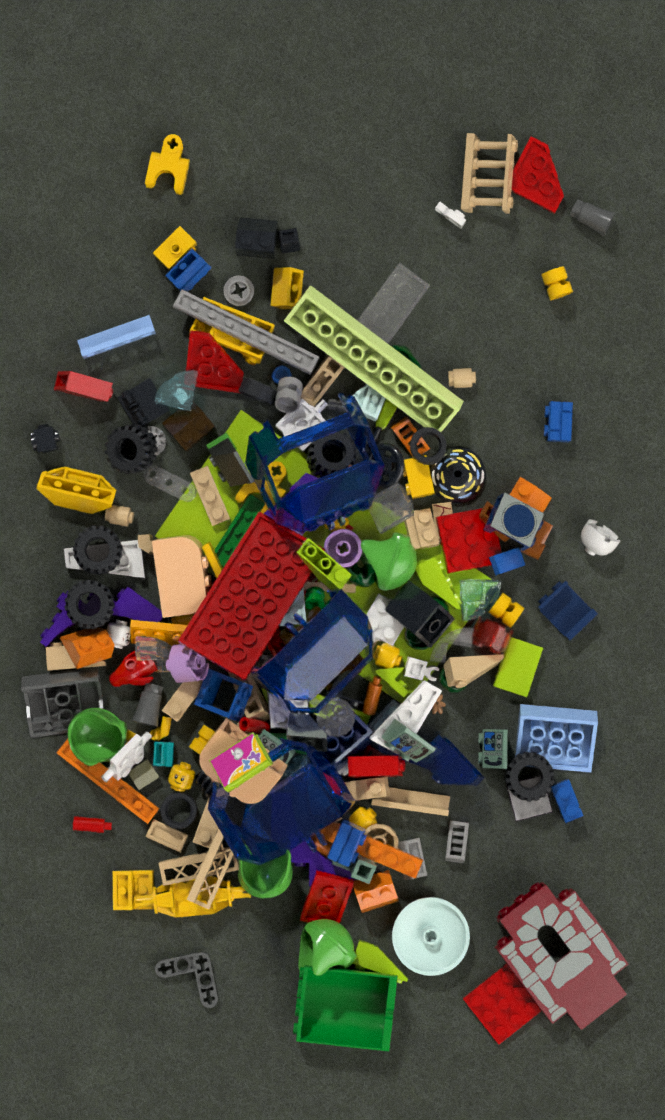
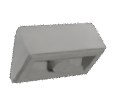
M420 838L399 842L398 849L423 859L417 878L427 876ZM403 874L404 880L415 879L406 874Z

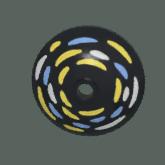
M447 448L444 457L438 463L430 465L429 468L434 492L440 499L453 504L466 503L474 499L481 492L485 484L486 471L480 457L468 448ZM460 471L461 477H455L454 472Z

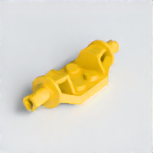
M208 876L206 878L208 885L216 884L218 878ZM193 879L165 886L162 884L157 888L153 887L151 895L134 896V902L143 901L134 904L135 908L152 906L155 914L160 912L172 917L215 914L227 906L232 907L234 899L251 898V895L243 893L245 890L242 887H233L230 880H222L220 886L227 888L218 889L208 910L186 900L196 880ZM208 890L200 892L197 900L207 904L210 898Z

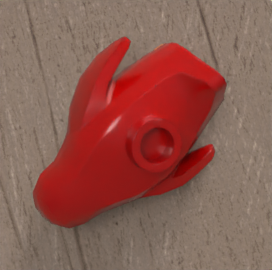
M135 650L128 654L109 676L110 684L114 687H120L125 684L145 685L151 682L153 677L148 676L158 671L151 654L148 652L138 655L140 650Z

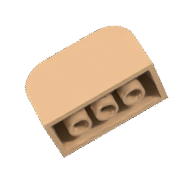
M189 535L153 540L152 546L163 618L195 613L209 592L210 586L213 585L212 576L208 575L207 570L210 567V563L202 549V543L197 538Z
M228 718L215 731L200 754L202 770L210 777L214 784L220 786L222 784L209 760L248 736L245 731H242ZM266 749L273 764L241 784L238 788L229 793L226 791V793L244 803H258L266 797L279 781L288 765Z

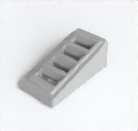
M450 820L445 861L464 863L469 823ZM453 828L464 829V832L453 831ZM452 835L463 837V840L452 839ZM451 843L462 845V848L451 847ZM450 851L459 852L461 856L450 855Z

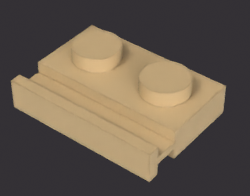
M430 508L403 513L407 535L410 536V542L415 549L439 545Z

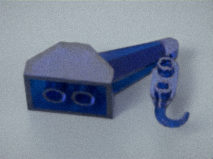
M438 735L429 743L436 748L433 753L417 763L411 759L407 761L429 769L433 773L432 778L442 785L477 786L485 779L458 748L443 735ZM380 744L378 745L380 752L390 756H399Z

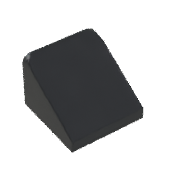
M297 228L278 231L282 254L300 251Z

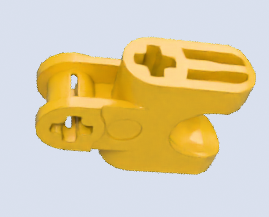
M175 134L168 135L163 141L161 153H151L145 180L146 188H153L157 178L162 173H170L175 178L174 190L176 194H183L190 159L181 158L183 144L179 136ZM173 141H175L177 146H174V149H171L169 144H172Z
M279 461L270 463L263 474L254 469L251 473L254 482L244 484L237 493L235 501L241 503L246 500L249 494L260 493L265 498V505L261 513L264 514L267 510H271L277 504V500L280 497L283 498L286 490L279 486L286 476V468ZM278 467H281V475L277 474L273 476L274 472L272 471V469H277Z

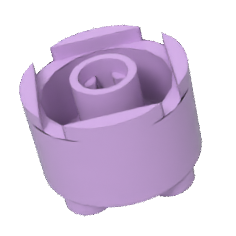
M348 529L336 530L325 540V552L343 568H350L359 561L362 554L361 540L353 531ZM345 544L348 552L341 554L337 548Z
M176 644L171 647L169 659L166 661V668L171 672L172 677L177 683L194 682L206 678L209 663H206L203 656L186 646Z

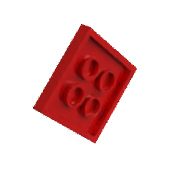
M483 508L436 517L447 574L491 566L489 557L502 553L499 537L494 532L489 533L483 530L486 524L479 517Z
M507 964L463 997V1000L498 1044H501L541 1012Z

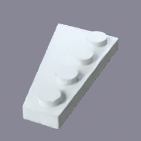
M138 540L121 542L123 556L119 561V565L108 573L145 578L142 549L138 546ZM108 544L87 547L88 557L95 562L103 561L109 554ZM73 548L64 549L66 568L83 570L77 564L76 559H74Z
M424 680L369 738L389 749L384 745L386 741L381 736L394 718L417 734L442 690ZM395 749L394 751H392V752H394V753H396V754H398V755L401 753V752H400L399 750H397V749Z

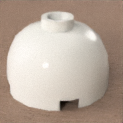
M588 520L581 532V540L586 547L585 551L593 556L595 554L607 555L611 553L620 543V540H617L618 536L604 525L603 527L597 526V521Z

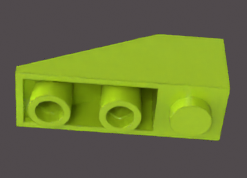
M309 538L305 540L296 552L318 580L333 592L341 590L352 576Z
M433 557L417 565L415 572L421 584L456 610L461 609L459 605L462 602L457 593L453 594L451 590L453 584L449 576L445 577L442 572L445 568L441 560H436Z
M362 940L358 941L355 950L357 958L352 963L355 964L354 968L365 971L367 968L373 970L374 973L398 975L397 983L401 984L403 981H408L407 976L377 945Z

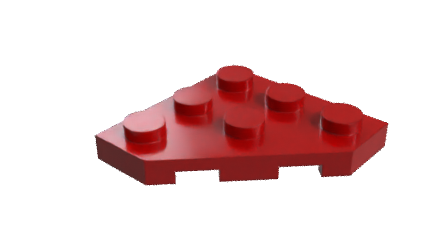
M531 136L513 169L512 192L555 214L564 194L560 187L548 145Z
M191 330L184 385L240 393L238 390L243 381V371L210 333Z

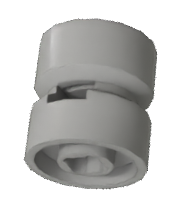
M284 377L279 380L275 406L279 411L294 413L299 409L303 388L302 382L299 379Z

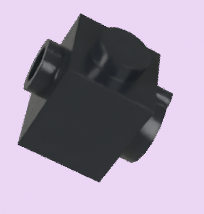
M49 424L37 426L38 429L30 433L34 451L42 454L58 450L57 442L60 441L58 430H54L53 426L49 427Z

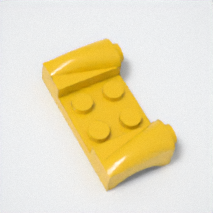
M203 297V300L273 334L274 324ZM195 319L190 328L189 336L191 330L210 333L221 346L242 353L245 362L248 364L256 365V363H261L265 353L197 319Z

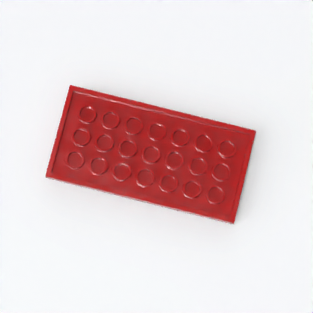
M258 512L178 642L246 681L312 574V571L296 553L307 538L265 514Z

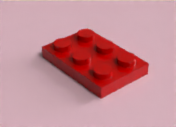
M316 870L300 921L309 923L315 920L328 919L340 923L354 885V879Z

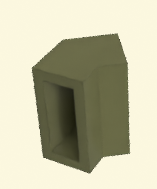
M148 759L129 772L132 781L139 790L159 778L157 771Z

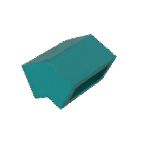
M154 742L153 766L172 767L174 743Z

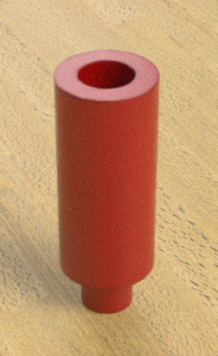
M243 717L239 722V728L242 731L254 732L256 734H261L264 729L268 732L271 731L268 722Z
M74 816L73 830L104 833V830H112V823L105 822V819Z

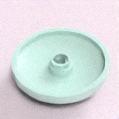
M426 897L409 903L401 910L394 922L392 941L398 958L407 968L422 975L434 976L452 970L462 961L469 946L470 933L465 917L455 905L441 898Z

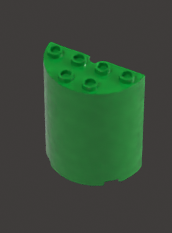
M304 965V967H300L297 997L300 998H297L295 1016H299L298 1023H294L293 1034L297 1035L296 1041L389 1051L398 975L329 968L321 976H316L313 973V966Z

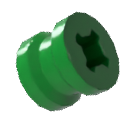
M311 587L306 590L307 599L305 600V606L307 609L311 610L316 606L320 609L324 607L325 591L322 588Z

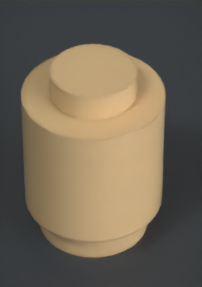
M471 368L448 371L449 387H472V383H476L475 372H472Z
M112 505L111 508L106 509L105 521H109L110 524L128 527L129 523H133L134 512H131V508Z

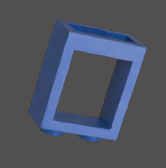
M209 669L194 705L240 722L248 699L251 696L253 686ZM222 679L239 685L229 713L212 706Z

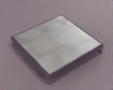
M541 775L520 780L519 782L526 788H532L539 783ZM507 787L515 822L553 812L548 793L546 794L547 796L540 798L538 801L527 802L515 797Z

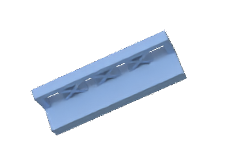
M150 315L77 341L81 355L86 359L156 334Z

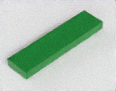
M249 494L215 548V553L223 568L254 518L265 505L263 501Z

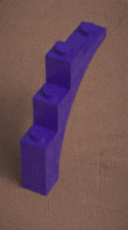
M129 587L126 590L122 588L117 595L118 601H114V616L150 622H161L163 619L160 609ZM63 592L56 601L59 603L56 607L62 610V613H57L51 621L54 624L50 629L46 628L40 636L42 638L40 643L46 647H49L50 643L66 629L75 625L68 618L64 606L67 593ZM90 593L87 597V604L79 600V610L86 616L97 614L101 608L99 597L93 593Z
M272 792L271 839H275V843H287V839H291V863H294V866H306V863H309V886L312 884L316 870L354 879V881L358 880L351 877L350 871L333 865L329 859L310 846L309 841L303 835L297 823L292 804V792Z

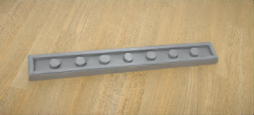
M184 290L180 291L173 305V308L311 375L319 359V356Z

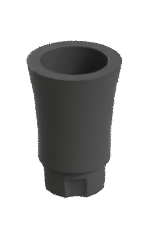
M578 199L572 208L570 216L604 237L613 221L615 212L604 210Z
M150 683L144 685L137 710L132 719L133 722L158 727L163 687Z

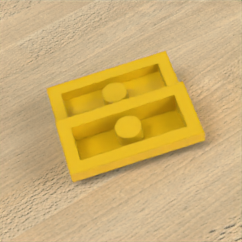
M154 870L113 871V910L154 909L152 906L135 908L134 904L136 902H143H134V896L151 895L153 893Z

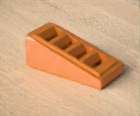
M404 417L393 425L391 429L412 456L408 443L417 430L411 421ZM405 425L409 426L401 433L399 432V430L403 428ZM410 431H413V434H411L409 437H407L406 439L403 438ZM421 437L417 445L422 443L423 446L418 449V452L422 455L430 447Z

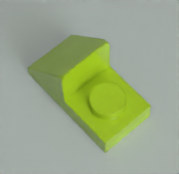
M405 667L377 669L375 673L403 698L409 693L406 690L408 686L401 679L398 682L395 680Z

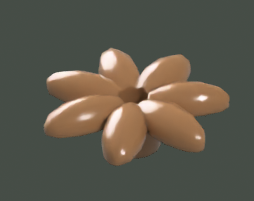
M442 694L439 695L432 707L433 714H436L437 711L440 714L443 713L442 707H445L446 704L441 702L443 699Z

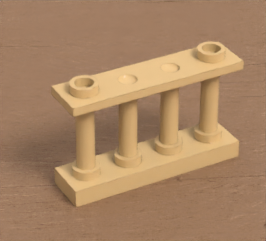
M467 133L461 209L464 212L473 213V207L479 205L502 206V211L510 214V208H513L511 191L514 153L518 149V141L512 134H508L507 142L480 141L474 133ZM480 149L507 150L506 161L479 160L477 158V151H480ZM479 168H505L504 180L477 179L475 177L476 170ZM504 187L503 198H476L474 196V188Z

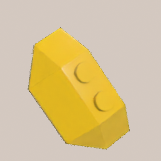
M69 467L42 472L37 485V490L54 505L89 514L111 508L116 495V489L102 475Z

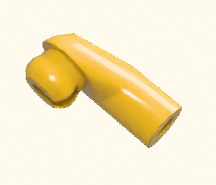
M163 716L161 726L150 731L152 736L150 739L160 741L168 736L172 718Z

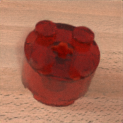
M478 616L470 638L473 640L472 644L481 648L483 645L490 647L489 651L498 655L501 652H506L514 630L510 629L509 632L506 630L507 626L486 618V621H482V617Z

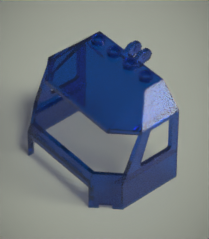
M339 393L338 397L347 413L278 439L268 420L263 424L264 428L259 433L254 431L249 436L245 464L276 524L301 533L314 531L324 524L327 525L329 530H332L335 527L334 522L336 519L340 526L345 525V518L351 516L354 512L359 510L365 511L372 506L381 483L385 465L368 421L355 396L349 395L345 397L344 394ZM347 428L364 461L298 486L280 500L268 465L284 452ZM366 441H368L376 461L370 460L365 450ZM265 480L273 496V499L277 506V510H275L264 488Z
M329 589L327 593L332 599L308 623L299 614L295 613L293 615L294 619L303 628L298 632L287 621L284 625L294 637L261 668L254 667L250 670V674L286 712L319 713L373 659L374 631L368 616L342 589ZM365 648V655L367 657L316 707L296 708L290 701H312Z
M280 738L282 744L268 753L272 762H274L292 749L305 751L312 763L307 764L274 786L260 802L247 804L241 828L225 812L229 793L225 791L221 783L214 781L213 793L207 809L236 859L262 865L285 855L286 850L291 851L304 841H306L310 850L314 853L318 849L310 837L316 835L320 844L323 846L327 845L321 830L344 816L355 804V799L337 769L314 747L308 744ZM242 839H243V840L245 841V843L247 844V846H248L249 850L251 851L252 855H250V853H249V851L247 850V848H246L245 844L243 843Z

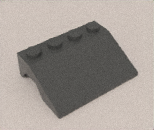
M98 667L22 677L21 690L24 693L31 738L68 733L69 724L78 713L89 708L105 709Z

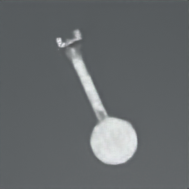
M263 655L261 658L266 662L262 664L261 668L254 667L252 670L258 675L275 677L317 708V723L327 735L340 737L352 729L355 722V713L347 701L332 698L322 703L279 671L280 669L275 666L278 662L273 656Z

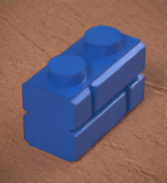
M191 249L165 276L180 291L188 292L207 274L211 267Z
M551 401L548 406H545L544 417L548 418V425H544V436L547 437V441H571L572 402Z
M569 779L552 785L551 791L563 821L567 823L582 817L583 813L581 808H579V803Z
M347 820L342 821L327 858L346 867H349L352 863L355 864L359 856L357 849L359 845L363 846L367 837L364 834L366 829Z

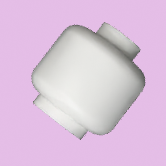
M116 619V623H109L107 632L115 644L114 647L122 649L123 646H127L131 637L130 627L127 626V622Z

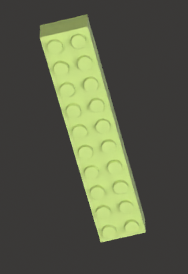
M311 285L284 320V322L423 427H432L442 432L460 410L464 402Z

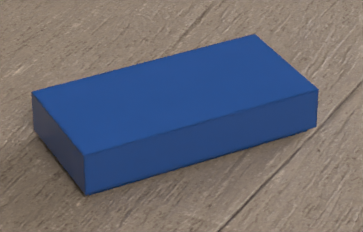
M519 547L489 557L495 575L525 566Z

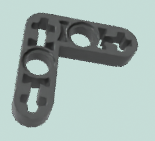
M196 952L160 960L156 964L155 972L162 978L195 971L202 1005L212 1008L217 1004L218 994L211 960L207 953ZM200 955L207 959L204 962L205 969L209 967L210 971L198 973L197 969H202L201 964L196 962ZM181 959H185L188 962V968L185 970H181L177 966V962ZM170 961H174L176 972H172L173 968L168 969L166 974L158 970L162 963L165 966H171ZM204 974L211 977V982L208 985H203L200 982V977ZM213 986V990L209 991L210 995L214 996L215 999L212 1000V1004H209L208 1001H204L207 993L206 991L202 992V989Z

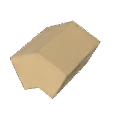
M138 535L139 548L152 555L153 535Z

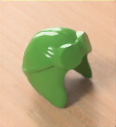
M394 532L392 537L385 541L363 540L361 542L362 554L360 560L363 565L366 563L372 565L377 576L375 583L379 589L387 591L400 587L414 574L417 556L415 548L410 542V536Z
M102 708L83 710L72 719L68 727V741L73 754L88 766L105 761L110 763V760L127 742L126 722Z
M264 842L255 843L249 847L246 845L241 846L239 851L238 878L242 888L250 895L258 898H271L283 893L290 885L293 875L290 851L279 844H266Z
M320 919L309 922L304 927L301 934L299 970L304 965L313 966V973L316 976H321L333 966L347 969L357 958L354 952L352 937L340 923L333 920Z

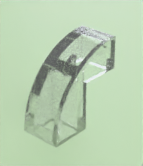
M474 628L457 629L443 636L434 646L429 661L445 663L448 644L471 648Z
M136 636L137 661L156 660L158 672H170L166 668V661L169 659L172 646L157 638Z

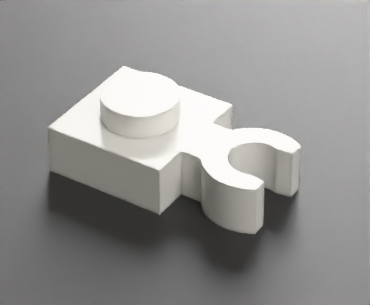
M441 202L435 207L438 213L445 216L446 219L460 229L465 224V215L460 211H453Z
M408 657L403 675L418 680H423L425 675L427 679L436 681L437 678L431 677L430 673L432 670L439 671V668L436 666L426 667L428 662Z

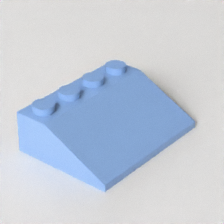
M520 704L515 757L519 753L535 752L547 759L552 769L591 772L598 726L597 711Z

